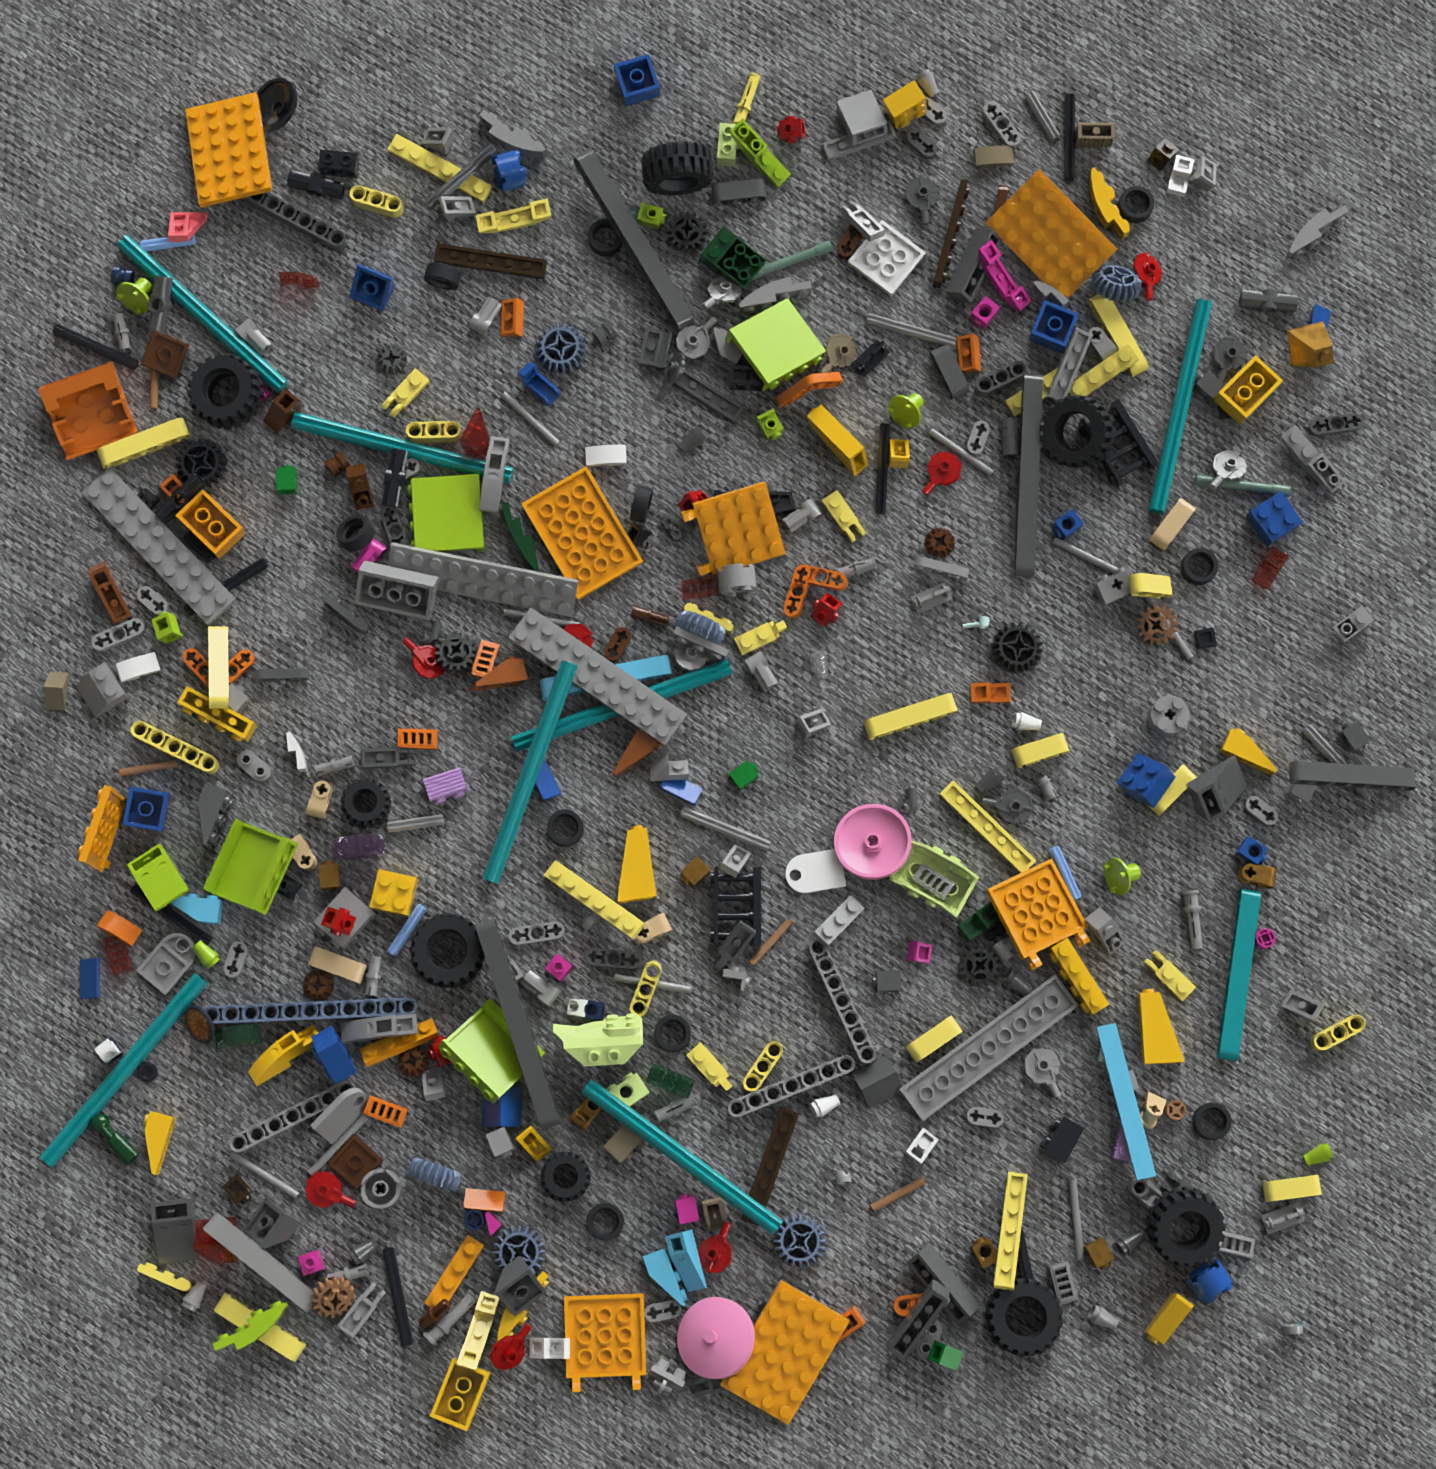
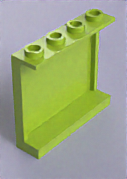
M788 298L729 329L725 336L728 344L735 342L765 384L762 388L763 392L769 388L770 390L775 389L780 382L789 381L798 372L802 374L812 364L814 366L818 365L823 361L822 357L826 352Z
M480 475L411 478V485H408L409 496H412V503H409L410 514H413V521H410L411 533H414V540H411V546L437 552L463 550L485 552L483 512L479 511L481 499Z
M235 818L203 889L216 896L266 915L298 843Z
M491 998L446 1040L444 1039L438 1047L442 1056L448 1058L454 1064L456 1070L462 1072L468 1078L470 1084L476 1086L482 1092L483 1097L490 1100L493 1104L524 1076L503 1010ZM537 1045L542 1058L545 1052Z

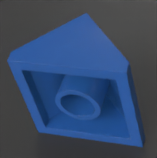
M358 264L349 297L384 311L395 288L393 278Z
M511 1087L494 1104L483 1097L482 1127H522V1088Z

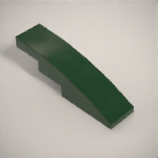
M501 503L507 527L515 545L533 571L540 572L532 536L523 535L520 518L512 520L509 503Z
M990 901L956 928L968 943L1000 918Z

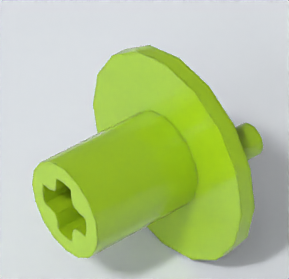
M139 278L134 284L123 282L117 287L116 299L120 300L125 307L137 315L146 313L149 309V297L147 295L152 290V285L145 278Z
M912 393L909 397L896 395L889 401L887 411L900 426L906 429L914 428L921 421L919 409L924 405V401L916 393Z
M1111 858L1103 866L1105 880L1112 894L1120 896L1127 894L1130 890L1131 882L1138 880L1141 876L1140 868L1136 863L1126 865L1119 858Z

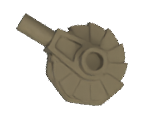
M838 333L828 339L825 349L827 355L826 364L819 373H829L836 366H838L837 368L848 367L854 362L856 346L851 341V336Z

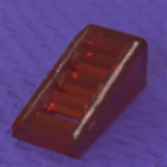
M717 574L682 581L684 600L722 595L719 593ZM714 581H715V589H713V586H712V582H714ZM706 582H707V584H708V590H707V591H705V586H704V583H706ZM697 583L700 584V592H697ZM689 584H692V594L689 592Z
M109 936L104 938L103 942L113 975L116 976L133 970L134 967L126 944L120 941V943L110 946L109 942L115 941L117 938ZM118 947H121V948H122V950H119V951L114 952V953H112V951H111L112 949H115V948H118ZM124 955V957L114 960L115 956ZM126 962L124 965L116 966L117 963Z

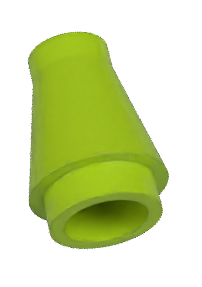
M201 940L192 947L202 966H205L207 969H210L220 960L217 956L218 954Z
M1321 1143L1303 1155L1307 1166L1331 1161L1330 1159L1334 1158V1155L1328 1143Z

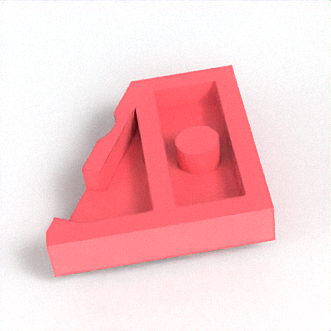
M171 212L168 232L169 242L189 241L207 221V212Z

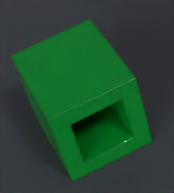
M283 465L282 468H276V490L279 495L298 494V472L291 465Z
M747 760L730 772L729 778L738 790L742 791L759 778V770L753 762L750 764Z
M934 1340L928 1360L957 1371L963 1351Z

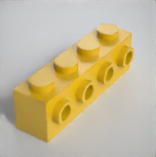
M188 686L177 702L182 707L181 710L190 716L192 713L198 715V720L207 725L209 722L216 725L215 729L224 734L226 731L231 733V738L240 743L242 740L248 743L257 728L253 721L231 709H209V697Z
M1068 938L1048 950L1050 952L1048 954L1054 964L1057 963L1060 968V975L1065 981L1069 982L1071 986L1069 987L1070 991L1081 1001L1080 1006L1085 1014L1088 1013L1089 1016H1092L1110 1005Z

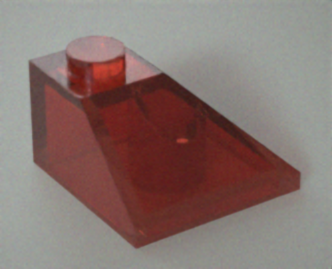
M476 408L460 438V443L463 451L483 460L484 456H487L490 437L481 410Z
M237 1217L226 1218L237 1227ZM210 1219L197 1220L194 1252L216 1264L237 1262V1256L203 1229Z

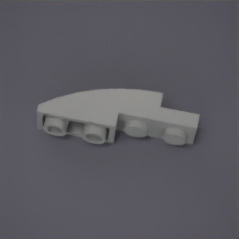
M483 110L479 114L480 122L490 129L488 131L489 138L510 151L518 150L524 156L544 158L546 156L545 146L540 141L533 140L526 130L516 127L512 131L507 124H501L498 118L491 112L487 113Z
M1344 205L1331 214L1325 208L1311 218L1295 237L1286 258L1294 257L1296 259L1304 253L1303 250L1307 248L1311 250L1316 247L1322 234L1326 233L1331 225L1334 223L1339 225L1346 220L1345 216L1349 212L1347 207Z
M791 277L770 282L745 297L739 303V313L752 314L755 310L760 309L764 311L776 305V299L783 301L794 296L798 298L807 297L808 294H811V281L792 284Z
M1293 425L1280 437L1290 450L1289 454L1328 492L1332 494L1345 482V479L1325 455L1319 453L1296 425Z
M494 436L490 438L479 511L499 512L510 443L509 438Z
M417 1014L389 1015L340 1023L343 1043L418 1034Z

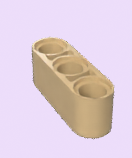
M1180 498L1149 541L1165 551L1196 508Z
M316 946L308 962V965L358 984H361L367 968L365 964Z

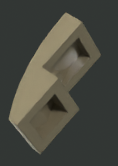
M987 146L973 149L975 167L992 168L994 165L1012 166L1014 164L1011 146Z

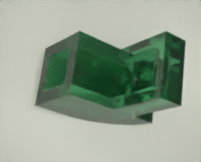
M259 1024L227 1026L215 1030L216 1050L260 1044Z
M653 1063L646 1082L688 1099L695 1080Z

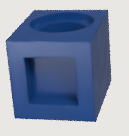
M1071 509L1054 522L1053 532L1064 541L1081 529L1084 523L1076 512ZM1062 523H1069L1071 529H1064Z
M1247 836L1237 849L1235 855L1249 864L1258 865V863L1262 864L1267 857L1265 853L1268 848ZM1249 848H1254L1257 851L1256 857H1252L1249 854Z

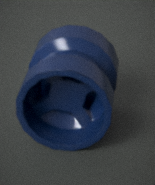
M114 266L111 273L112 284L119 285L123 282H134V270L127 269L125 271L120 266Z
M469 1211L464 1217V1224L470 1230H479L485 1223V1217L480 1211Z

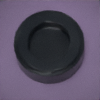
M151 1062L142 1063L137 1071L138 1077L145 1082L155 1080L158 1075L157 1066Z

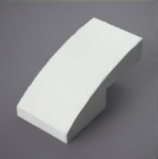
M1176 155L1166 193L1181 197L1185 196L1194 159Z
M626 445L585 447L586 466L588 467L627 464Z
M155 652L116 664L121 683L160 671Z
M287 732L288 752L296 754L298 771L308 772L305 756L299 743L290 732Z
M530 1338L529 1358L570 1359V1338Z

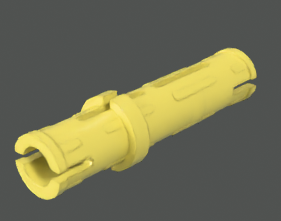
M750 73L741 101L736 107L737 112L733 124H737L742 118L746 120L747 114L751 111L750 106L761 79L756 73Z

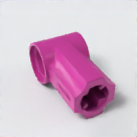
M372 538L371 542L362 549L361 554L351 565V568L358 573L364 561L379 562L382 559L381 555H385L387 552V548Z

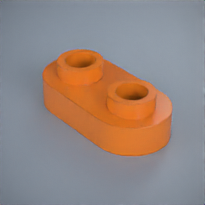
M923 1293L897 1297L893 1303L894 1311L898 1315L906 1316ZM901 1302L907 1304L906 1309L902 1310L899 1307Z

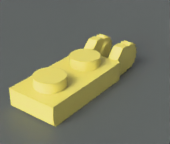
M415 368L390 394V397L386 399L381 408L386 410L396 401L398 405L390 412V415L394 418L430 382L429 379Z
M838 490L822 499L823 505L851 542L856 540L854 534L849 529L851 526L854 525L861 536L866 534L858 522L859 520Z
M690 602L685 604L684 611L696 612L719 623L725 629L726 634H732L734 625L731 624L730 620L723 617L721 619L714 617V614L708 610L700 611L697 605Z
M1155 950L1152 954L1163 965L1158 969L1149 959H1146L1144 963L1181 1001H1184L1196 986L1169 960H1166L1161 953Z
M151 1263L139 1264L137 1268L138 1272L183 1292H189L192 1287L189 1280L183 1277L175 1279V1274L166 1270L163 1273L156 1271L157 1266Z

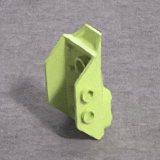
M912 840L911 852L906 863L900 870L890 876L889 881L908 890L910 896L916 899L918 897L924 899V903L932 908L937 906L958 917L979 877L961 864V860L952 855L948 857L943 854L944 851L936 846L932 848ZM922 863L955 884L943 902L911 879ZM924 870L919 879L922 880L928 872ZM930 875L925 883L929 884L934 876ZM938 879L932 885V888L935 889L940 882ZM944 883L940 887L938 892L941 893L944 890V888L946 887Z
M630 1013L622 1017L614 1014L608 1015L603 1021L590 1022L580 1026L553 1024V1033L558 1035L563 1041L564 1050L584 1066L625 1064L643 1045L642 1018L636 1013Z

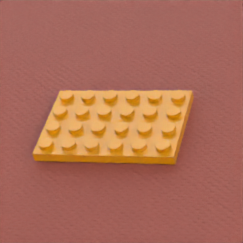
M256 92L185 109L198 204L201 208L273 191L259 98Z
M1038 169L985 222L1043 283L1055 288L1066 298L1070 297L1117 250L1105 235L1041 169Z
M587 466L521 503L563 576L579 580L576 594L578 601L644 563Z
M780 1280L753 1325L755 1342L748 1362L740 1371L722 1379L719 1384L789 1425L850 1321L795 1287Z

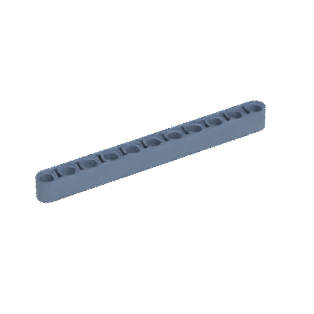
M385 998L209 1006L204 1010L208 1014L211 1011L217 1012L216 1019L212 1021L213 1025L366 1019L389 1015L416 1014L418 1004L412 998ZM407 1002H412L414 1005L411 1012L404 1011V1005ZM387 1003H393L394 1010L391 1013H385L384 1011ZM368 1004L374 1005V1011L371 1014L365 1013V1007ZM331 1005L334 1006V1014L327 1016L326 1008ZM348 1005H353L355 1008L354 1013L351 1015L345 1013V1008ZM313 1006L315 1014L308 1017L306 1010L308 1007ZM290 1007H294L296 1013L293 1017L289 1018L286 1012ZM270 1008H275L276 1015L273 1018L267 1017V1011ZM251 1009L256 1010V1016L253 1019H249L247 1016L248 1011ZM231 1010H235L237 1013L236 1018L233 1020L228 1019V1013ZM202 1014L203 1020H204L206 1023H208L207 1019H206L205 1016Z

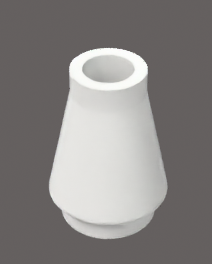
M1021 711L1014 713L1012 727L1016 728V730L1039 731L1041 728V720Z
M834 1094L814 1099L809 1105L814 1117L820 1116L822 1118L839 1106L840 1101L837 1095Z

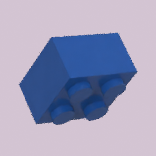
M649 54L614 64V74L625 106L660 96V86Z
M1044 300L1028 340L1063 354L1079 314Z
M1282 491L1258 505L1246 515L1267 547L1298 528L1303 522Z
M1137 753L1117 781V785L1126 795L1154 808L1176 777L1166 765Z
M130 786L123 825L164 832L171 794Z
M333 1026L311 1037L313 1041L311 1047L315 1053L314 1056L318 1063L324 1067L323 1070L328 1079L332 1078L335 1084L357 1072L349 1052Z

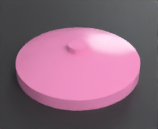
M866 804L856 807L841 819L835 831L834 847L838 860L848 872L862 879L878 880L893 875L903 867L911 852L912 838L906 820L896 810L881 804Z
M722 1297L705 1298L691 1306L684 1314L677 1334L679 1353L686 1366L695 1374L709 1379H724L740 1371L748 1362L755 1342L754 1327L747 1312L738 1303Z

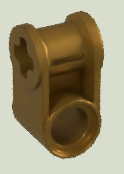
M1247 864L1238 870L1237 877L1242 883L1273 889L1275 887L1277 869L1270 866ZM1248 870V873L1252 876L1248 877V874L1245 873V871Z
M588 1098L568 1118L569 1121L577 1124L582 1132L587 1129L602 1110L601 1107L592 1110L589 1107L590 1099Z

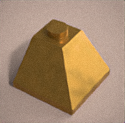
M1323 321L1287 330L1291 366L1317 368L1334 363L1333 345Z

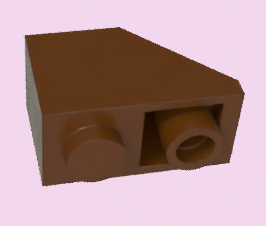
M285 388L271 404L263 422L278 434L293 418V414L299 412L303 406L300 400Z
M361 463L346 467L347 480L355 509L359 510L374 506L365 464Z

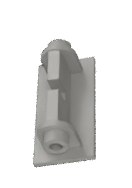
M945 582L910 597L918 614L953 599L950 594L951 589L948 585L946 586Z
M1297 1202L1261 1215L1267 1234H1271L1304 1222L1303 1216L1305 1214Z

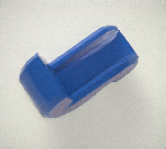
M528 362L517 373L518 379L523 386L533 395L537 396L545 406H550L560 396L559 390L538 372V368L534 363Z

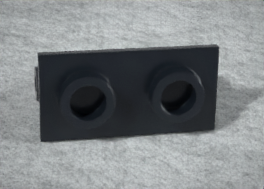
M876 340L851 366L864 378L890 353L885 348L887 346L886 343Z

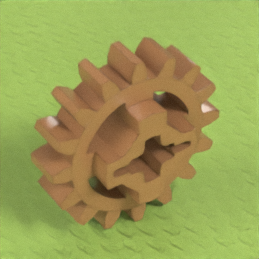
M1158 604L1154 605V609L1148 606V612H1141L1143 618L1137 619L1141 622V625H1138L1137 628L1142 629L1139 636L1145 635V642L1150 639V645H1154L1156 641L1158 646L1162 645V641L1167 644L1169 643L1168 638H1175L1172 633L1179 631L1175 628V625H1178L1179 622L1174 621L1177 614L1171 615L1173 610L1171 608L1166 611V605H1162L1160 609ZM1155 612L1162 613L1159 617L1152 615ZM1168 619L1170 621V628L1167 625ZM1160 621L1161 628L1156 629L1155 622ZM1146 622H1148L1149 625L1148 631L1146 628ZM1157 633L1164 635L1161 638L1154 637Z
M335 1275L332 1276V1280H328L326 1277L325 1283L318 1282L319 1288H313L314 1295H311L313 1307L318 1314L322 1313L324 1318L329 1314L331 1318H334L335 1314L341 1317L342 1311L348 1312V1306H353L352 1300L356 1299L353 1286L348 1279L344 1281L342 1276L338 1280Z

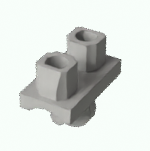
M662 1358L656 1365H653L648 1374L655 1379L653 1385L659 1388L657 1394L661 1395L663 1390L670 1394L672 1389L680 1392L685 1384L686 1371L676 1368L673 1375L666 1372L670 1363Z

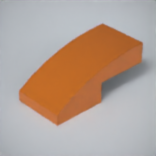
M971 683V702L1011 703V684Z
M109 910L105 912L96 927L110 937L115 936L129 947L135 943L143 931Z

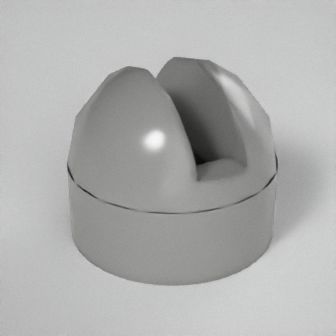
M840 1170L836 1174V1185L852 1183L851 1175L847 1170Z

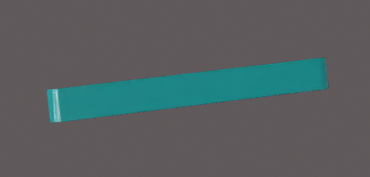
M1243 888L1239 891L1240 899H1238L1236 915L1238 917L1235 918L1233 931L1235 937L1232 939V956H1230L1228 967L1230 974L1227 975L1225 989L1227 995L1225 994L1224 1014H1222L1220 1025L1222 1032L1219 1033L1217 1046L1219 1052L1216 1053L1217 1059L1237 1062L1240 1052L1261 900L1260 891Z

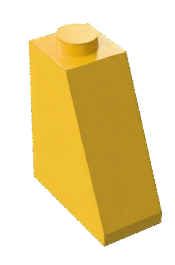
M1170 1293L1144 1331L1148 1334L1147 1339L1155 1345L1158 1342L1164 1345L1194 1305L1178 1293Z

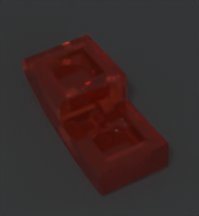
M279 272L282 285L299 283L302 290L320 287L318 278L301 272Z
M1272 546L1251 580L1268 590L1289 555Z

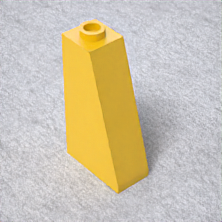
M822 405L809 412L807 415L809 425L854 477L869 465L865 448Z
M642 825L632 826L631 830H627L618 891V904L657 898L647 827L643 828Z
M1143 989L1142 993L1137 994L1142 1065L1183 1063L1184 1057L1160 992H1154V989Z

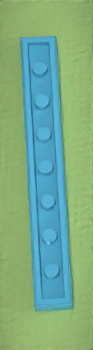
M1116 1023L1096 1027L1136 1181L1156 1177V1172Z

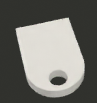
M835 849L798 855L787 865L785 872L786 881L796 892L812 893L846 887L843 866L837 858ZM793 870H797L801 874V878L797 881H793L790 878V872Z

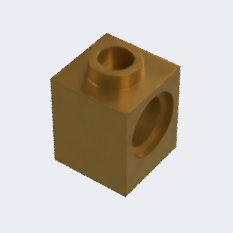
M696 856L681 871V880L688 887L690 885L695 887L711 872V869Z
M325 861L323 865H318L320 889H342L340 865L338 863L335 864V861Z
M983 1236L973 1241L974 1245L971 1246V1249L981 1269L997 1262L998 1253L990 1238L985 1239ZM982 1246L989 1248L990 1252L987 1257H982L979 1253Z
M1103 1237L1083 1246L1094 1268L1100 1267L1102 1270L1110 1266V1261L1114 1260Z

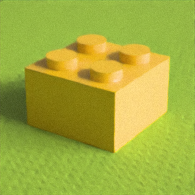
M915 80L883 99L884 111L895 129L906 127L914 118L918 119L925 115V110H927L926 97Z
M378 869L369 907L372 910L409 918L418 879Z

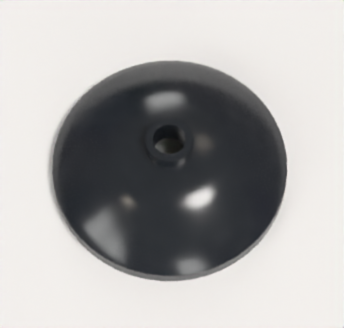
M275 78L266 82L258 90L257 95L263 130L271 132L282 128L290 121L297 107L298 97L295 86L287 79Z

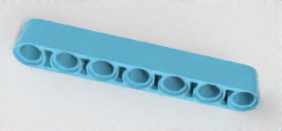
M668 655L615 664L640 682H643V679L648 681L662 678L664 675L665 677L672 675ZM556 676L539 680L542 700L548 699ZM573 683L568 694L572 695L586 693Z

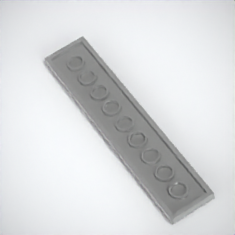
M110 467L82 491L83 495L208 626L237 601Z
M393 542L390 546L388 566L439 577L438 591L528 609L531 607L534 610L567 617L573 616L579 581L577 579Z
M531 607L508 637L510 641L556 672L559 669L561 660L578 665L572 681L573 684L664 746L667 745L687 717V714Z
M1055 974L899 1090L921 1121H924L1079 1005Z

